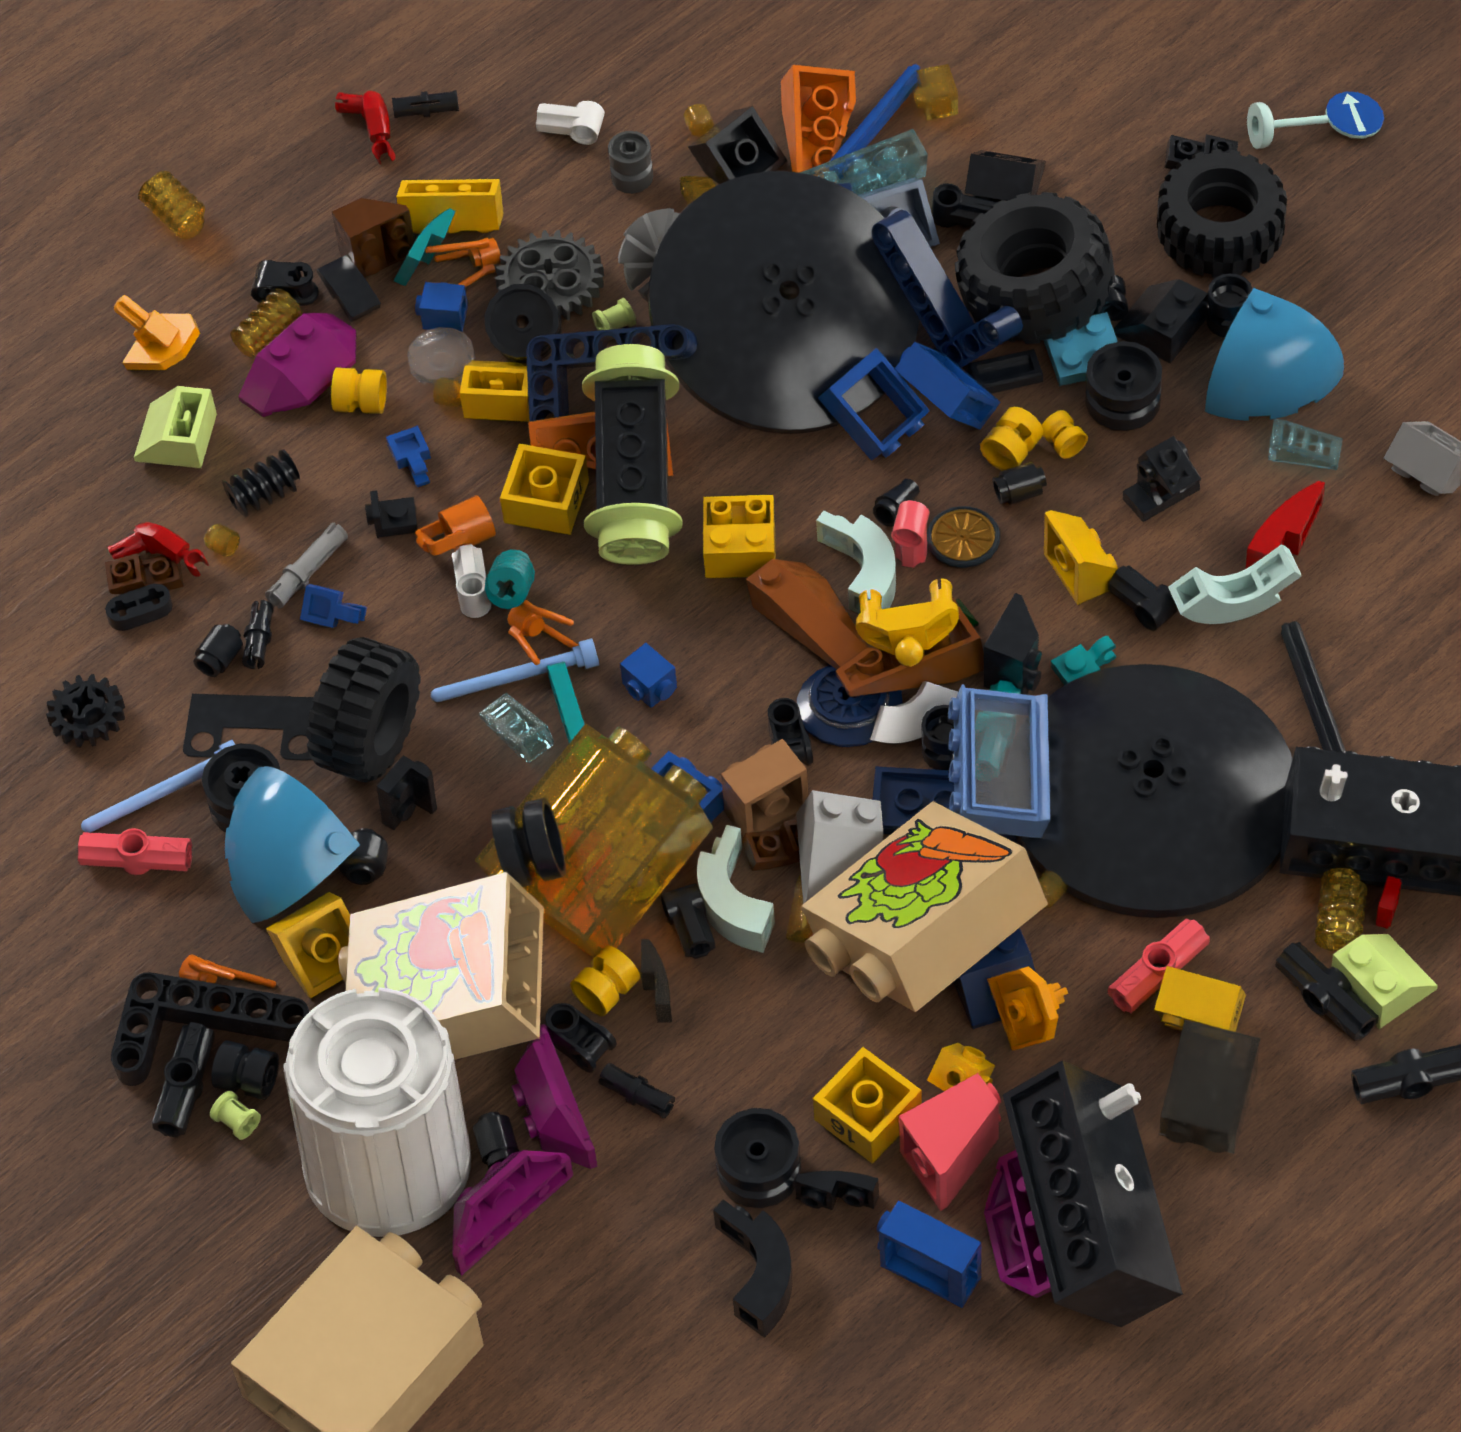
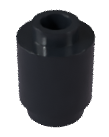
M1033 462L1000 471L999 476L992 478L993 487L1000 504L1008 502L1012 505L1042 495V487L1047 486L1042 467H1035Z
M229 624L214 625L195 651L196 657L193 663L196 668L210 677H217L219 673H224L243 646L239 631Z
M488 1112L479 1117L478 1122L473 1126V1132L482 1162L488 1166V1169L496 1162L505 1160L510 1154L519 1152L508 1116L500 1115L499 1112Z

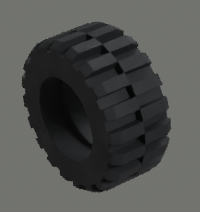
M1221 149L1212 150L1210 154L1204 155L1203 152L1194 154L1191 160L1184 159L1176 165V169L1173 168L1168 172L1159 189L1157 229L1158 238L1164 246V251L1170 258H1176V263L1187 269L1190 267L1195 274L1202 276L1204 273L1212 274V278L1229 273L1241 276L1242 271L1247 270L1250 273L1260 268V262L1262 264L1267 263L1282 244L1287 196L1286 191L1283 189V183L1279 176L1273 175V169L1267 164H1259V159L1250 154L1247 157L1242 156L1240 151L1231 150L1230 153H1222ZM1225 205L1237 208L1247 216L1231 222H1215L1203 218L1196 212L1209 206Z
M360 637L347 641V644L342 645L338 649V654L330 660L329 667L323 673L320 679V686L313 698L314 704L308 717L310 722L306 737L309 739L307 750L310 753V757L320 768L360 782H369L382 777L386 773V769L393 765L396 755L400 754L403 748V742L408 737L412 719H414L417 709L415 707L420 695L418 687L421 683V676L418 673L420 670L419 665L409 652L366 637Z

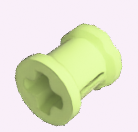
M625 298L617 300V305L602 312L598 309L592 313L593 321L598 331L636 325L634 311Z
M233 1091L223 1093L210 1110L211 1119L216 1122H223L233 1130V1135L239 1140L250 1136L261 1119V1114L255 1109H248L239 1102L237 1094Z

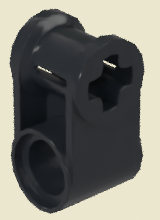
M264 260L257 265L251 296L257 302L266 305L288 304L307 306L317 299L319 290L316 283L312 281L313 270L307 263Z
M789 698L774 700L768 707L771 745L783 739L801 762L806 761L807 764H812L813 753L808 733L805 731L798 704ZM781 719L791 720L785 723L778 722Z
M568 1003L554 1004L546 1013L545 1023L554 1048L565 1054L586 1072H593L596 1069V1062L607 1050H613L617 1045L614 1036L604 1026L592 1021ZM559 1024L571 1025L567 1029L555 1028Z

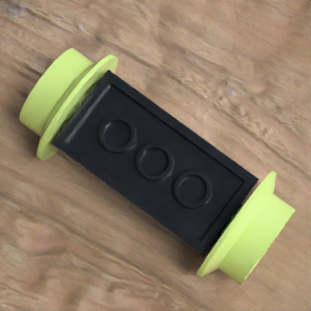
M640 344L616 345L606 348L597 354L596 370L588 374L582 382L583 393L595 401L597 510L591 512L585 518L584 528L588 534L598 539L599 555L603 559L618 564L639 565L656 562L666 557L669 553V538L677 534L683 525L682 517L676 511L669 508L666 400L672 398L678 392L679 380L676 375L665 369V356L660 350Z

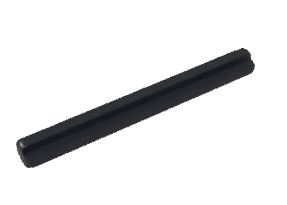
M1297 621L1284 623L1281 627V635L1322 749L1344 752L1346 751L1302 628Z

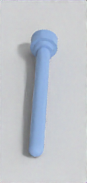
M593 639L579 641L578 646L572 647L573 651L541 659L539 665L530 662L435 688L431 692V699L434 702H442L547 673L548 665L565 662L566 667L577 664L578 668L585 666V669L599 666Z
M230 740L219 745V750L215 751L214 754L225 747L235 745L234 741ZM211 758L83 820L81 823L82 830L91 833L201 779L204 767Z

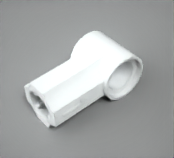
M593 101L579 102L576 107L542 103L539 104L537 110L536 129L539 132L570 135L574 141L590 145L598 139L605 112L599 104Z
M472 544L459 546L458 550L452 553L460 609L468 617L479 618L487 614L491 609V601L488 599L484 589L486 571L482 549L476 548Z

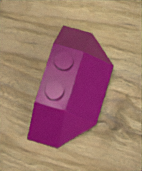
M303 313L256 355L239 393V401L262 417L270 416L273 412L288 411L310 405L332 385L335 368H351L356 363V330L332 313Z
M545 1024L540 1025V1038L529 1041L514 1069L517 1084L511 1086L517 1106L525 1105L528 1115L523 1117L527 1132L530 1139L538 1138L543 1151L566 1153L570 1157L571 1162L589 1169L598 1167L595 1148Z
M1015 1149L998 1159L996 1166L998 1172L991 1184L984 1215L1000 1281L1038 1298L1050 1292L1051 1287Z
M522 1150L510 1154L502 1162L493 1164L478 1184L474 1187L466 1188L460 1194L457 1202L454 1204L452 1255L456 1271L461 1276L573 1176L571 1159L566 1153Z

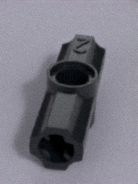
M1300 942L1291 943L1276 959L1275 967L1301 990L1302 997L1307 1006L1320 1016L1326 1014L1354 1041L1362 1040L1378 1023L1379 1016L1352 992V986L1347 977L1333 966L1327 968Z
M190 1022V1024L182 1026L173 1058L164 1068L166 1080L152 1121L153 1129L161 1132L164 1136L177 1138L179 1135H185L195 1101L203 1092L202 1078L215 1039L214 1030L205 1027L203 1024ZM190 1077L185 1082H177L181 1078Z
M1461 1044L1422 1053L1419 1049H1407L1395 1054L1388 1062L1352 1070L1351 1079L1357 1101L1360 1104H1365L1401 1095L1404 1099H1417L1431 1092L1435 1086L1460 1081Z

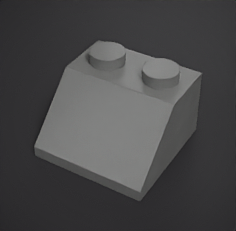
M1429 421L1403 422L1383 459L1393 464L1391 469L1397 474L1406 478L1412 476L1421 481L1420 487L1432 495L1438 496L1439 493H1453L1461 485V441Z

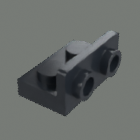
M403 755L376 786L382 824L392 830H395L402 821L405 822L412 816L416 805L430 814L437 810L433 774L429 767L420 761L414 762Z

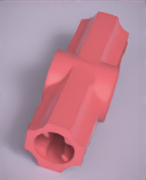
M136 828L127 829L121 834L83 832L78 842V862L80 865L121 867L132 875H142L150 869L188 871L192 862V842L190 838L147 836L145 832Z
M1186 918L1161 941L1152 942L1147 945L1143 950L1142 958L1108 987V994L1114 1001V1004L1123 1012L1132 1013L1152 994L1160 990L1166 966L1182 969L1209 945L1210 937L1204 931L1203 926L1194 919L1189 920ZM1159 963L1165 965V967L1158 968L1154 967L1153 964Z

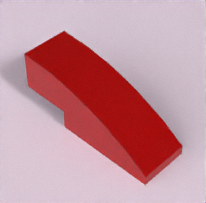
M1318 480L1300 490L1267 518L1247 548L1245 569L1255 564L1281 544L1289 548L1291 554L1299 555L1323 505L1325 482Z

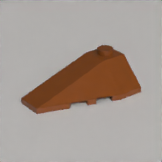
M771 559L746 578L753 608L835 669L840 668L869 647L858 634L854 622L827 579L805 563Z
M957 604L959 619L956 626L932 648L924 650L923 658L917 665L912 667L904 666L898 662L895 655L878 648L868 647L838 668L836 675L850 697L918 688L923 681L936 685L954 683L984 671V651L981 638Z

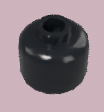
M362 828L350 832L359 842L360 846L339 865V869L350 882L367 885L383 876L389 848L386 840L372 829Z

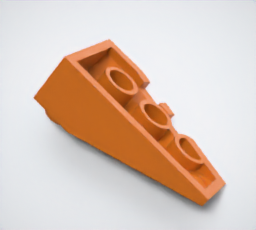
M792 65L781 80L782 115L792 172L809 174L831 181L833 175L828 170L827 165L841 147L848 129L847 125L856 103L855 71Z
M595 412L528 422L531 446L586 455L587 468L596 469ZM667 424L668 476H673Z

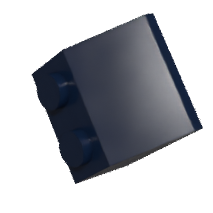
M1020 928L953 981L972 1029L1001 1021L987 981L988 978L1027 966L1035 971L1031 953Z

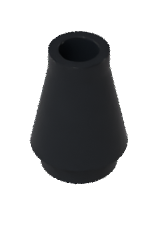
M904 479L900 484L876 498L875 506L873 507L875 518L885 526H894L899 505L904 501H914L920 492L918 485L911 479Z

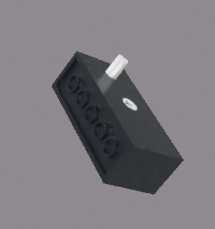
M1296 746L1285 784L1279 873L1384 887L1387 877L1391 876L1401 879V889L1461 896V765L1448 766L1433 764L1425 760L1408 761L1395 759L1391 756L1376 757L1360 755L1353 751L1337 752L1321 750L1314 746Z
M1062 1060L1004 1093L1002 1096L1054 1303L1118 1327H1123L1183 1295L1133 1107L1138 1105V1101L1141 1100L1140 1093L1135 1091L1134 1085L1128 1083L1121 1086Z

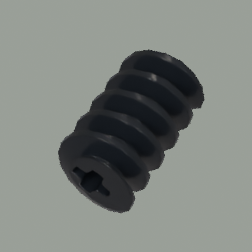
M281 449L278 452V459L270 455L266 458V465L262 462H256L254 464V471L250 468H245L242 470V478L237 474H233L230 476V484L225 480H222V484L234 508L244 517H248L247 505L250 504L259 511L261 510L259 499L263 498L269 505L273 504L271 493L275 492L280 498H284V486H287L292 492H296L295 481L300 480V475L290 455L284 449Z

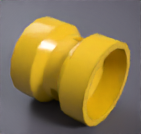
M1065 410L1051 414L1042 423L1043 437L1047 442L1054 443V450L1063 459L1071 458L1078 454L1088 441L1086 433L1081 427L1074 426L1073 418Z

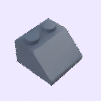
M911 178L858 195L872 205L884 218L899 210L907 211L914 218L929 246L940 244L922 179Z

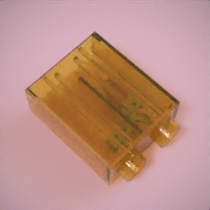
M585 724L516 809L522 815L524 804L528 801L545 797L550 803L562 839L566 862V876L545 882L536 872L534 883L523 888L544 907V923L594 958L606 945L617 948L713 829V826L699 804L708 792L689 773L673 765L665 776L662 777L644 764L652 753L630 732L617 727L609 738H606L591 726ZM494 837L475 859V862L487 877L503 873Z

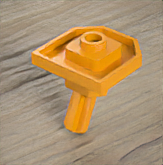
M126 295L120 297L114 305V311L136 328L133 333L136 341L122 362L127 370H166L186 358L200 335L197 323L191 314H159L156 310L147 313Z
M1029 966L987 979L1012 1051L1054 1039L1059 1018L1056 1010L1060 1008V1004L1065 1002L1064 995L1068 994L1066 987L1061 988L1058 982L1047 984Z

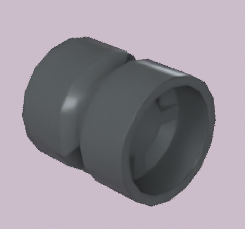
M625 131L615 135L608 145L612 184L617 190L624 193L642 192L651 185L654 177L649 139L637 131Z

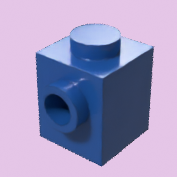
M425 282L422 295H417L415 304L416 315L421 316L422 328L451 332L463 331L468 309L465 285Z
M644 643L620 663L622 684L625 685L628 693L635 700H642L650 708L658 702L668 699L677 688L675 667L647 643Z

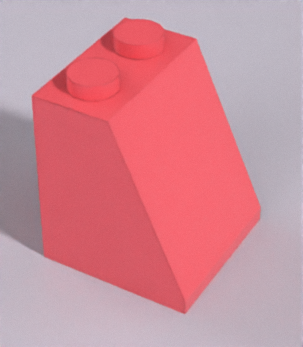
M979 1073L899 1116L900 1153L940 1211L949 1206L999 1139V1122H1001L999 1104L1001 1103V1098L993 1084H986Z

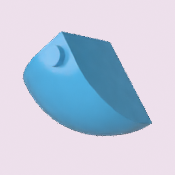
M1253 288L1230 326L1220 348L1208 385L1205 412L1219 417L1249 421V416L1270 415L1271 420L1298 413V408L1312 401L1315 403L1319 402L1332 391L1343 377L1344 359L1339 344L1331 332L1316 317L1303 308Z
M265 766L257 768L248 778L234 801L233 806L235 808L231 816L230 825L226 828L225 859L228 858L232 878L230 884L235 897L244 913L254 923L271 918L297 902L329 876L360 844L337 816L311 790L289 774L279 769Z

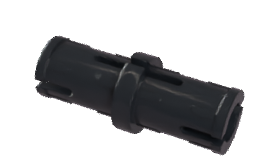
M457 90L428 94L427 91L421 92V95L392 98L394 118L422 114L424 117H431V113L459 111Z
M261 600L259 610V602L254 601L252 603L249 625L244 629L243 636L246 644L242 664L250 669H255L256 659L258 660V669L264 666L266 647L272 639L270 624L274 606L265 600Z
M608 1063L600 1074V1077H602L598 1080L600 1085L625 1097L626 1102L629 1104L643 1106L663 1119L669 1115L674 1106L672 1104L675 1102L674 1096L650 1085L648 1079L641 1075L637 1078L612 1063Z

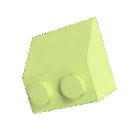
M1362 934L1333 954L1332 966L1339 969L1347 977L1352 986V992L1379 1016L1378 1023L1375 1025L1378 1029L1436 991L1438 987L1389 934Z

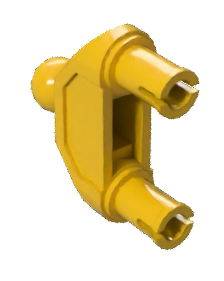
M941 579V589H938V580L932 581L929 585L931 602L882 609V596L878 591L870 589L871 600H868L867 590L863 591L859 596L860 614L856 618L858 634L871 646L895 655L900 664L909 667L917 665L923 658L924 650L932 648L945 638L958 622L959 609L957 604L952 601L951 582L947 579Z

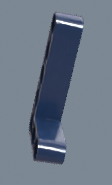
M899 210L872 226L871 234L874 243L938 352L946 354L959 367L967 365L1022 331L1023 324L1020 315L1009 306H1004L974 323L910 213L905 210Z
M669 324L534 337L529 342L526 351L530 421L543 420L549 413H553L555 418L569 416L567 369L596 366L597 354L606 349L608 342L612 339H616L618 345L639 344L642 338L649 336L651 340L650 347L660 350L664 354L665 360L689 358L694 354L698 344L696 335L685 327ZM682 333L684 343L680 349L674 350L672 340L674 336ZM579 342H583L585 347L584 353L581 357L575 358L573 353L574 347ZM549 344L552 349L551 356L546 361H543L541 351L543 347ZM551 378L554 384L553 390L548 395H544L542 390L543 384L547 379Z

